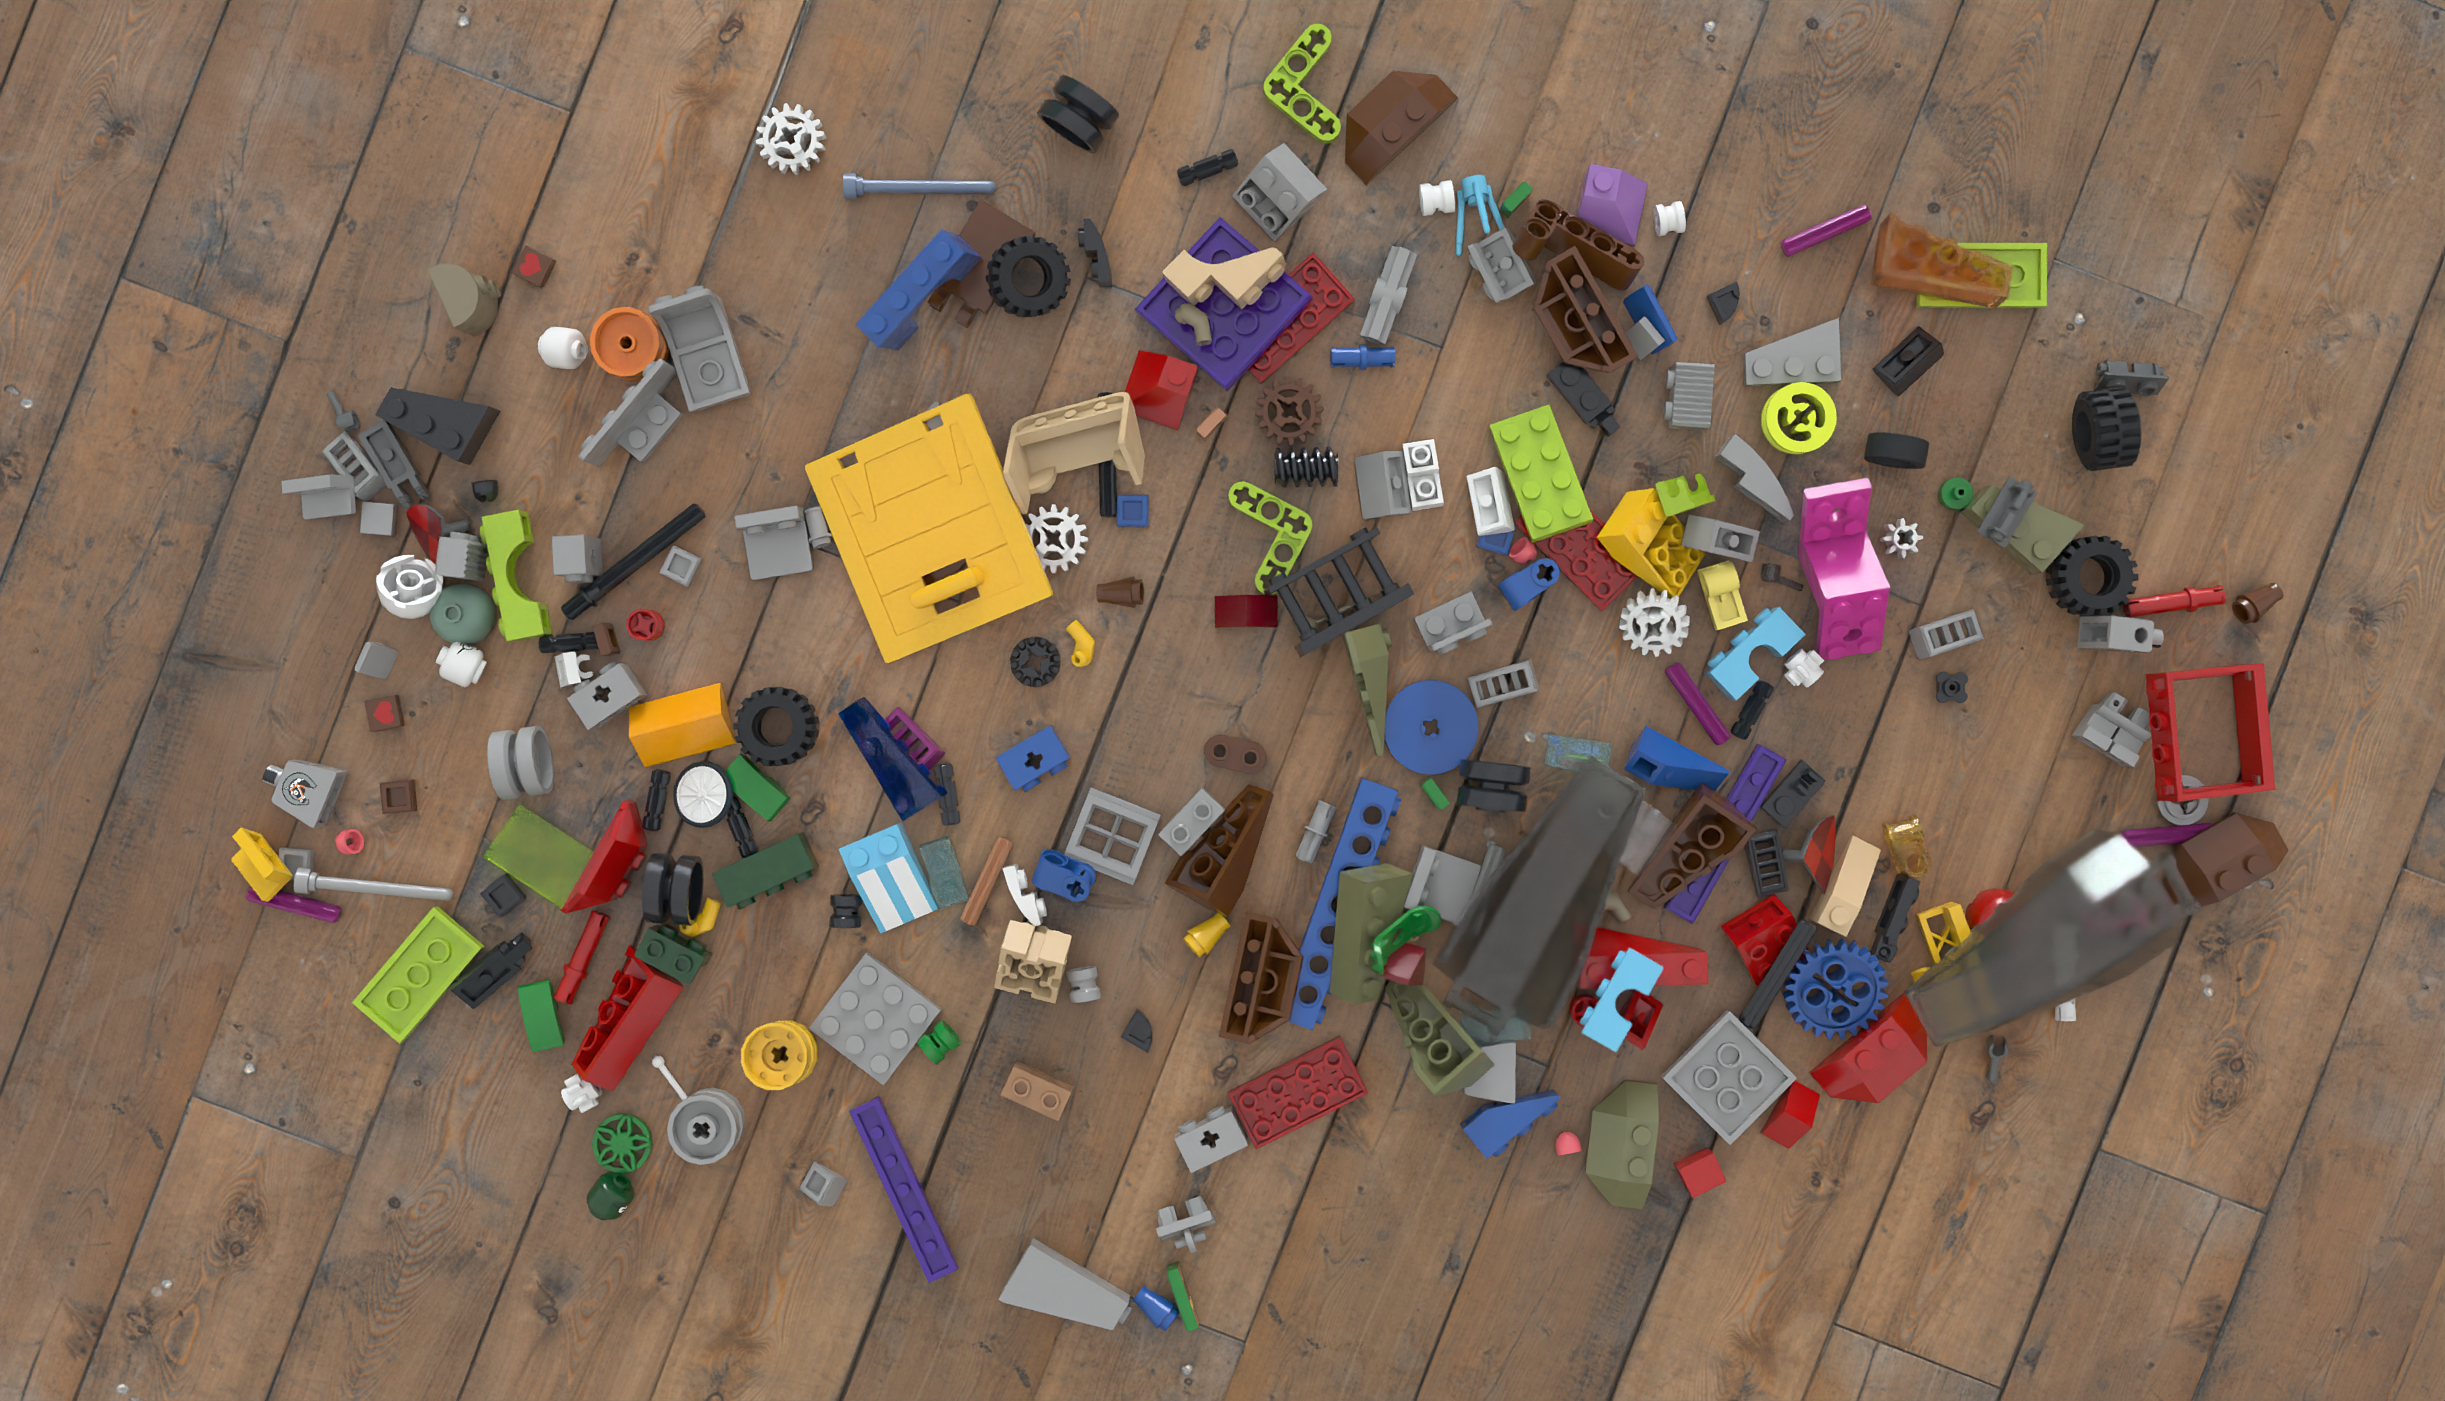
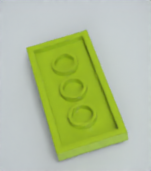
M2047 243L1917 244L1916 308L2047 307Z
M1550 405L1489 425V430L1532 543L1593 522L1592 514Z
M435 906L352 1003L399 1044L403 1043L450 989V985L461 976L485 946L441 908Z

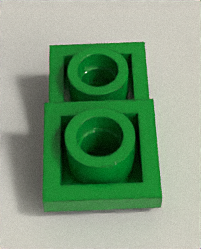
M739 754L725 771L730 778L733 791L767 821H772L791 799L772 777L765 776L747 755Z
M550 979L518 986L522 1016L532 1052L564 1046L565 1037L557 1015L558 1004L556 999L553 998L554 991Z

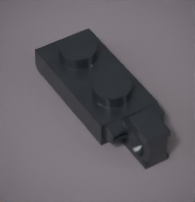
M1562 362L1546 375L1585 425L1588 423L1592 429L1598 425L1607 437L1620 428L1611 415L1615 411L1611 405L1612 403L1583 367Z
M1900 873L1896 875L1874 930L1877 932V935L1870 950L1871 956L1875 955L1877 959L1891 963L1898 951L1896 944L1899 934L1904 932L1908 923L1907 914L1909 909L1918 899L1920 881Z
M521 932L509 944L503 941L496 945L450 985V991L472 1009H475L521 970V964L525 961L523 956L532 949L531 939Z

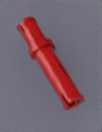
M2222 585L2201 589L2187 587L2181 592L2130 599L2126 605H2123V611L2126 613L2125 616L2127 618L2180 610L2195 612L2200 607L2224 605L2226 594L2225 591H2220L2223 590Z
M591 910L590 917L570 962L565 964L562 969L565 973L553 996L554 999L565 1003L567 1001V1004H573L582 980L587 979L589 974L587 968L607 923L611 919L610 916L602 912L597 913L596 910Z

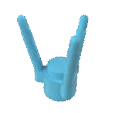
M1474 175L1462 179V190L1456 192L1458 198L1457 256L1462 255L1466 201L1468 206H1478L1485 233L1490 232L1485 208L1486 202H1488L1499 230L1505 228L1493 198L1491 186L1487 185L1485 175Z

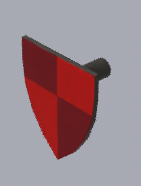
M416 504L411 506L406 512L420 546L435 565L439 536L450 537V532L465 533L469 531L466 520L446 524L444 517L426 504Z
M1834 815L1824 817L1815 825L1813 830L1807 831L1801 850L1784 849L1782 854L1784 862L1803 863L1822 894L1826 892L1833 868L1836 837Z

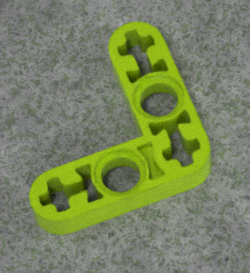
M1316 23L1310 25L1269 74L1264 82L1263 93L1268 102L1316 141L1322 144H1330L1336 141L1340 135V120L1300 87L1301 83L1331 46L1332 35L1330 30L1325 25ZM1321 33L1324 35V45L1322 46L1318 43L1311 50V55L1315 57L1312 59L1309 53L1305 51L1312 43L1310 35L1318 36ZM1300 56L1304 58L1307 64L1306 68L1301 72L1292 71L1288 65L1292 57ZM1282 82L1284 84L1283 91L1288 96H1291L1292 91L1297 93L1291 97L1288 106L1284 105L1286 97L1278 92L1275 96L1271 94L1272 83L1278 85ZM1303 100L1310 104L1311 111L1307 116L1300 117L1294 113L1293 106L1297 101ZM1316 111L1321 113L1318 115L1320 122L1325 125L1328 122L1333 123V134L1329 132L1324 135L1320 134L1321 126L1316 121L1313 122L1312 126L1307 124L1313 120Z
M1237 482L1229 490L1228 496L1231 506L1278 531L1255 578L1257 590L1264 594L1263 591L1266 589L1263 588L1264 582L1260 580V577L1270 574L1273 567L1266 566L1268 561L1271 560L1276 566L1286 568L1285 574L1288 576L1313 527L1312 520L1304 511L1248 482ZM1243 488H1247L1249 490L1248 496L1256 500L1257 494L1264 497L1258 503L1256 513L1249 510L1253 507V504L1247 501L1242 502L1241 505L1236 503L1237 496L1234 495L1236 490L1242 491ZM1267 502H1274L1279 507L1280 513L1273 520L1264 518L1261 513L1262 506ZM1285 509L1292 511L1288 515L1292 520L1297 521L1299 517L1305 519L1304 525L1307 527L1305 532L1300 530L1297 534L1293 533V526L1287 522L1284 523L1283 528L1277 525L1282 520ZM1285 544L1291 547L1293 556L1288 562H1280L1276 559L1274 552L1277 546ZM1278 570L1275 576L1281 574V572Z

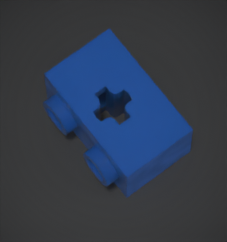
M1050 725L997 756L996 760L1013 789L1017 790L1022 787L1024 792L1041 783L1038 777L1049 771L1053 776L1067 768L1068 765L1065 761L1072 757L1053 725ZM1031 752L1034 755L1041 754L1044 758L1039 762L1041 766L1039 769L1036 765L1030 767L1027 763L1031 759Z

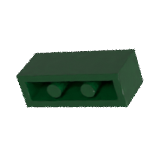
M804 832L722 868L712 873V876L726 907L729 908L737 905L740 910L755 903L754 896L764 891L768 897L784 890L785 888L782 883L794 878L797 884L812 877L811 870L819 867Z

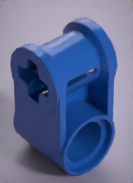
M1542 558L1522 571H1517L1497 586L1512 609L1516 611L1535 599L1539 593L1552 586L1558 580L1559 567L1553 560ZM1540 564L1543 568L1550 567L1552 570L1548 574L1550 578L1548 582L1545 578L1539 580L1536 576L1540 572L1538 568Z
M1047 849L1041 852L1032 882L1041 890L1053 892L1074 902H1080L1089 895L1090 888L1094 885L1097 875L1089 864L1067 857L1058 851Z

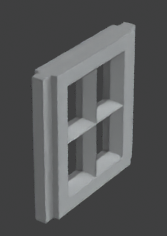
M1091 787L1064 855L1089 864L1098 872L1134 885L1161 815ZM1094 808L1117 816L1111 832L1089 824ZM1122 819L1144 827L1138 843L1117 835ZM1086 829L1108 838L1102 854L1080 846ZM1114 840L1136 849L1130 865L1108 857Z

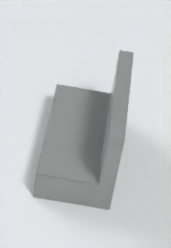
M1382 451L1355 458L1362 517L1364 520L1412 513L1403 451Z
M329 474L281 481L282 494L301 495L303 518L305 520L356 513L353 476Z

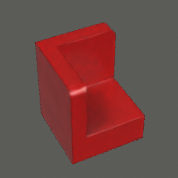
M1708 1147L1673 1163L1686 1191L1692 1198L1726 1182V1178L1714 1153Z

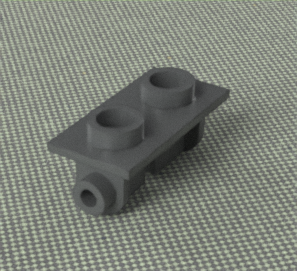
M2105 360L2097 365L2096 374L2102 377L2094 387V390L2125 387L2130 393L2141 396L2158 395L2169 380V376H2164V368L2159 367L2157 363L2134 362L2131 365L2132 372H2128L2127 362Z
M2009 476L1978 528L1977 533L2006 548L2038 493L2033 490L2034 485L2025 480H2022L2020 483Z

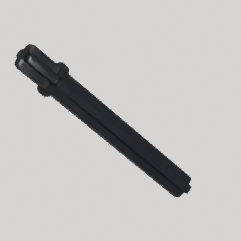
M692 504L586 587H579L580 592L561 606L564 615L568 619L574 620L589 607H597V602L606 596L607 593L703 520L706 515L701 507L697 504Z

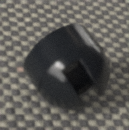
M484 480L471 483L475 498L482 503H485L486 497L489 502H493L498 496V480Z

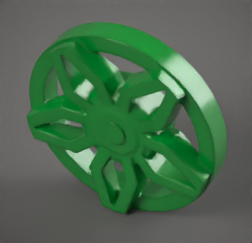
M627 1113L612 1115L601 1122L595 1130L592 1140V1148L597 1162L607 1170L615 1173H628L638 1169L649 1158L653 1146L652 1134L646 1123L639 1117ZM621 1119L616 1127L617 1131L614 1128L606 1127L608 1123ZM627 1120L628 1130H622V1127L625 1121ZM633 1123L641 1128L644 1135L633 1134ZM601 1132L610 1133L611 1138L607 1139ZM599 1139L603 1144H609L602 1152L599 1147ZM636 1139L646 1141V1143L637 1146ZM646 1148L643 1157L637 1163L636 1153L633 1150L639 1151ZM611 1150L613 1156L606 1160L604 1156ZM626 1155L630 1156L631 1166L625 1160ZM619 1156V1162L623 1167L615 1166L611 1162L616 1161Z

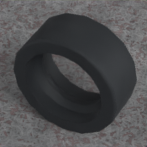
M1869 433L1864 459L1882 466L1922 469L1926 466L1929 442L1919 437L1898 433Z

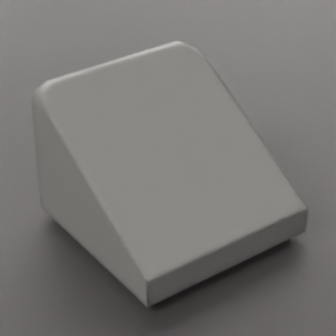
M366 642L355 665V671L380 679H387L397 659L398 651L379 642Z
M814 1162L799 1189L818 1205L832 1207L844 1189L847 1179L820 1163Z

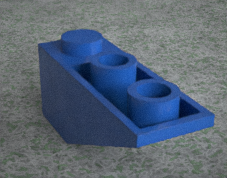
M1645 726L1631 745L1624 766L1625 771L1652 785L1696 790L1703 783L1716 791L1730 772L1728 769Z
M1553 1089L1515 1097V1103L1501 1101L1486 1103L1461 1122L1460 1125L1487 1159L1491 1155L1497 1157L1508 1148L1509 1144L1507 1142L1514 1136L1518 1135V1137L1526 1134L1533 1127L1531 1122L1540 1115L1545 1117L1553 1112L1558 1106L1556 1102L1561 1098Z

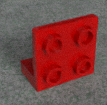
M1773 894L1720 927L1724 935L1739 952L1754 984L1758 988L1794 931L1797 923L1792 913ZM1804 954L1799 959L1803 960L1805 958Z

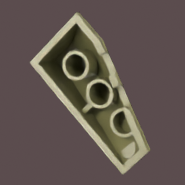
M1376 624L1342 634L1375 755L1380 756L1384 755L1389 656L1387 648L1392 647L1388 629L1382 630L1381 625Z
M1391 981L1385 986L1394 1015L1404 1035L1405 1045L1409 1049L1413 1060L1412 1064L1415 1073L1436 1097L1472 1086L1495 1065L1424 983L1422 986Z

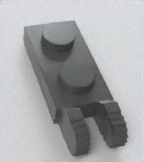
M383 420L358 435L388 489L393 491L405 510H409L411 506H414L411 497L402 487L405 483L410 481L416 494L422 500L431 497L425 483L419 477V471L389 422Z

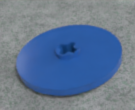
M1437 680L1413 683L1402 689L1387 708L1384 737L1388 749L1400 764L1414 772L1428 775L1448 772L1459 766L1461 759L1466 760L1475 746L1478 736L1476 711L1468 697L1457 687L1449 683ZM1433 719L1437 720L1436 727L1439 729L1438 733H1430L1429 736L1425 735L1426 728L1422 726L1423 722H1431Z

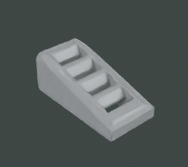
M342 432L322 450L339 475L353 476L356 497L369 501L387 486L370 456L349 432ZM349 447L350 450L339 459L337 456L345 448ZM355 457H357V459H356L352 464H350L348 467H346V465H347L350 461H352ZM364 467L365 470L355 478L354 475Z
M1974 609L1909 630V635L1919 660L1984 639ZM1963 619L1969 637L1965 638L1959 620ZM1948 624H1951L1956 639L1955 642L1953 641ZM1935 628H1938L1942 642L1944 644L1943 646H1941Z
M1531 659L1468 677L1477 708L1533 693L1540 689ZM1521 669L1524 671L1528 685L1522 687L1518 670ZM1511 673L1515 690L1510 691L1505 674ZM1498 676L1503 692L1498 695L1493 681V677ZM1482 680H1486L1490 693L1488 698L1484 696L1480 683Z

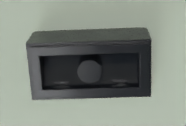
M1918 326L1873 368V372L1899 397L1944 355L1942 343Z

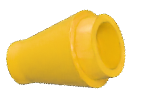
M1217 913L1210 919L1187 931L1188 935L1183 940L1195 955L1200 958L1204 953L1206 955L1209 954L1221 936L1231 926L1221 914Z

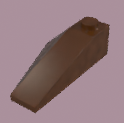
M1701 783L1684 804L1629 887L1628 893L1649 907L1656 909L1683 891L1688 884L1700 876L1704 877L1712 872V868L1724 860H1730L1736 856L1756 832V827L1729 800Z
M1248 784L1226 807L1223 812V818L1212 830L1208 828L1202 834L1203 839L1192 851L1188 849L1180 856L1165 884L1206 909L1229 917L1244 891L1274 794Z

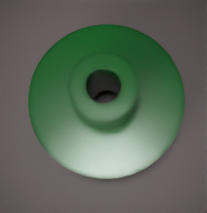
M1963 478L1946 480L1938 490L1940 503L1949 510L1962 509L1969 505L1973 498V488Z

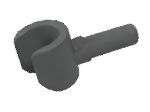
M334 391L328 392L326 395L337 415L335 416L336 424L345 431L360 428L357 414L354 411L345 413Z
M1990 1035L1987 1038V1047L1991 1056L1987 1079L1995 1081L1998 1064L2001 1058L2007 1056L2008 1046L2004 1036L2003 1042L1998 1046H1994L1993 1036Z

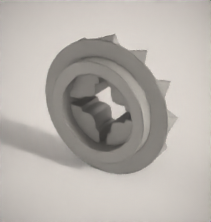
M2182 775L2183 788L2204 786L2198 779L2189 775ZM2208 798L2188 800V802L2183 803L2182 809L2179 804L2171 803V801H2156L2155 804L2159 807L2160 815L2170 823L2190 825L2202 818L2207 810L2209 800Z

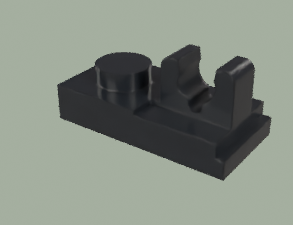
M1800 760L1762 802L1760 808L1781 827L1786 828L1824 785L1826 780L1803 760Z

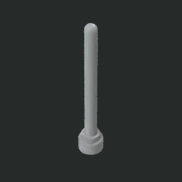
M298 868L294 879L295 893L310 894L311 891L316 892L318 889L444 901H448L453 897V891L449 888L325 877L308 868Z

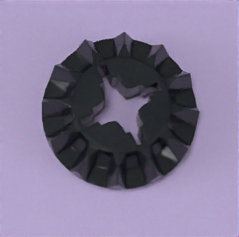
M1041 637L1025 638L1014 647L1010 657L1012 673L1019 682L1030 687H1040L1050 683L1060 669L1061 661L1057 648L1050 641ZM1029 649H1031L1036 657L1048 656V658L1040 663L1041 675H1039L1034 667H1022L1026 662L1030 661Z

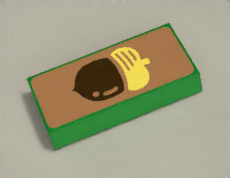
M1179 1261L1171 1263L1167 1267L1166 1274L1185 1329L1188 1332L1199 1329V1318Z

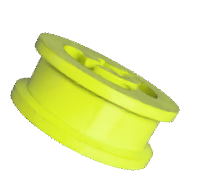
M1806 382L1789 384L1777 390L1767 399L1761 412V428L1767 441L1777 450L1794 455L1813 451L1825 444L1833 434L1837 420L1836 408L1828 393L1819 386ZM1794 396L1803 397L1812 402L1819 415L1818 427L1815 426L1816 413L1813 410L1801 418L1802 423L1793 426L1788 431L1791 434L1803 433L1805 435L1804 441H1795L1788 438L1781 431L1778 424L1779 410L1782 411L1781 424L1785 427L1795 420V414L1804 411L1809 406L1806 403L1794 404L1792 402V397Z

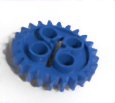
M1843 938L1839 939L1837 946H1834L1831 940L1827 939L1825 948H1821L1817 942H1814L1815 951L1810 953L1808 950H1804L1805 958L1797 961V968L1792 969L1789 974L1792 979H1787L1783 984L1788 989V991L1782 993L1784 999L1789 1001L1786 1004V1008L1789 1013H1793L1792 1017L1796 1023L1801 1022L1804 1031L1812 1028L1816 1037L1823 1030L1829 1040H1831L1834 1032H1838L1840 1038L1844 1039L1846 1030H1850L1856 1036V1026L1861 1025L1867 1030L1869 1027L1865 1020L1870 1018L1877 1021L1878 1018L1874 1010L1885 1009L1879 999L1888 998L1889 996L1885 989H1882L1889 985L1886 978L1882 977L1886 972L1882 965H1878L1880 961L1875 955L1870 956V951L1867 947L1859 950L1856 941H1852L1848 948ZM1839 964L1836 971L1826 972L1829 966ZM1817 973L1821 975L1829 984H1831V986H1833L1835 989L1841 988L1848 998H1851L1852 1000L1857 1001L1858 1003L1855 1005L1850 1003L1837 990H1830L1824 981L1814 977L1813 974ZM1864 981L1860 989H1851L1856 982ZM1819 988V992L1815 996H1806L1811 989ZM1844 1006L1840 1013H1831L1835 1007Z

